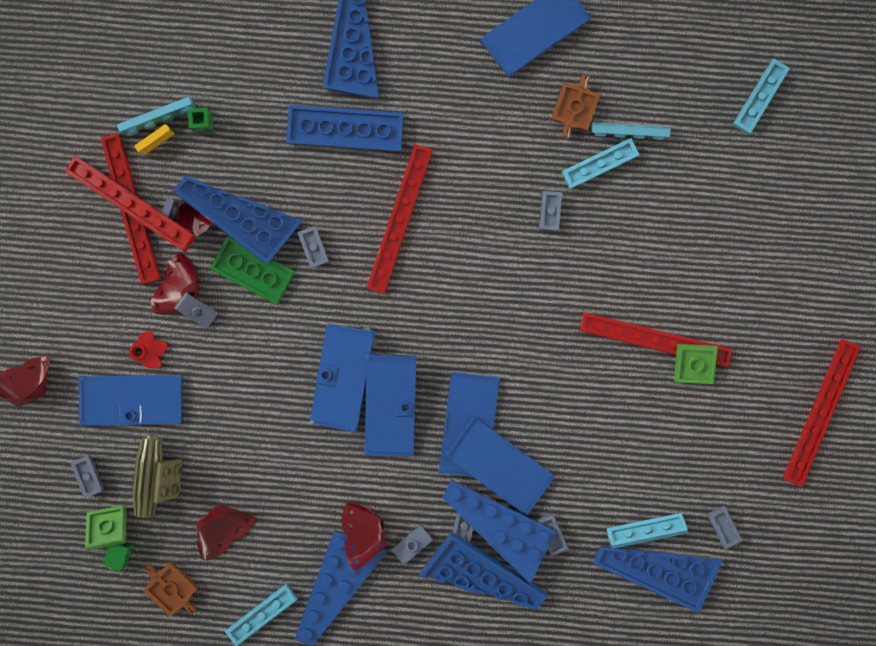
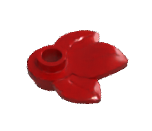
M146 331L140 334L137 343L130 347L129 354L134 361H141L146 368L155 369L162 366L159 356L165 353L168 345L161 340H154L153 331ZM139 348L143 351L140 356L137 354Z

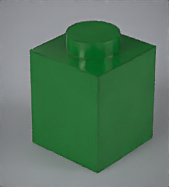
M208 108L188 109L189 128L194 133L214 132L213 113Z
M126 542L109 546L103 565L108 566V569L112 571H120L126 568L134 544Z

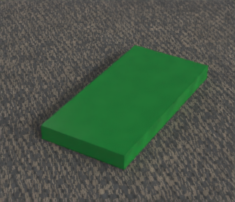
M230 236L226 237L210 267V270L276 305L279 304L295 274L294 270L273 259L267 265L264 264Z

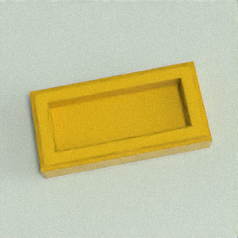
M163 125L134 147L139 153L146 155L175 133L169 126Z

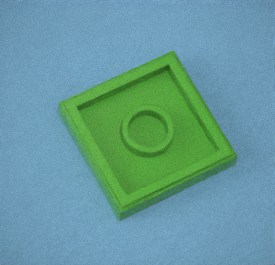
M677 344L674 382L714 384L718 347L712 345Z
M125 505L87 512L86 550L89 551L126 543L127 507Z

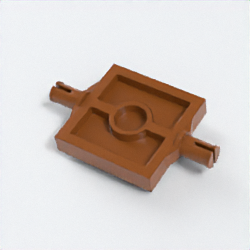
M582 75L579 85L563 83L551 120L565 126L561 135L563 138L566 135L565 139H569L572 129H579L585 132L589 129L600 94L586 88L590 79L589 76Z
M172 561L159 571L149 564L144 570L152 578L143 592L169 617L182 607L192 615L197 608L189 600L199 587Z

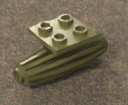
M146 434V438H142L135 461L132 491L134 516L142 518L153 517L158 502L178 498L181 490L182 459L163 462L162 439H158V435Z

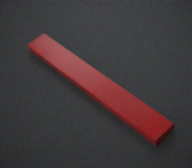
M117 133L100 138L112 180L138 196L121 134ZM121 210L141 285L162 280L147 227Z
M417 144L414 145L366 287L367 289L382 294L386 292L433 152L432 149Z
M74 156L65 170L66 173L183 252L188 251L197 237L78 156Z
M583 312L579 331L674 355L677 353V344L717 346L716 365L723 367L729 366L732 353L731 348Z
M840 339L782 479L803 487L861 346L845 339Z

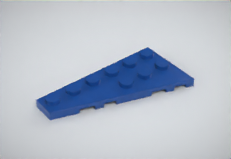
M339 0L322 88L379 99L366 1Z
M185 176L173 189L177 196L266 265L303 221L241 196L230 194L225 190L209 186L188 176Z
M451 480L443 495V499L531 584L556 531Z
M334 530L294 640L313 646L387 553L388 549L384 548L363 567L353 570L347 561L345 552L348 537L345 533Z
M453 532L449 534L419 575V577L426 578V576L434 578L436 582L440 583L448 582L454 584L457 588L484 595L486 593L493 595L494 598L502 600V598L513 601L516 605L537 610L547 598L546 591L532 582L530 584L524 577Z
M600 545L593 564L699 613L723 560L621 547L612 549L611 546Z

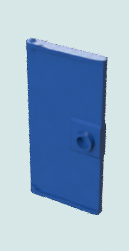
M534 0L481 37L480 42L509 78L591 20V17L578 0Z
M327 323L309 423L346 430L352 433L358 432L366 385V354L372 351L375 337L373 330H362Z
M368 353L366 354L364 455L414 456L416 356Z
M451 372L439 473L473 477L451 460L444 457V455L473 416L493 430L500 382L499 376Z
M182 374L79 376L80 426L182 424L183 376Z
M474 416L444 455V457L491 489L525 516L529 515L533 506L555 477Z

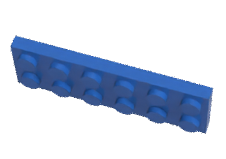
M289 105L286 143L289 145L401 152L404 114L399 112Z

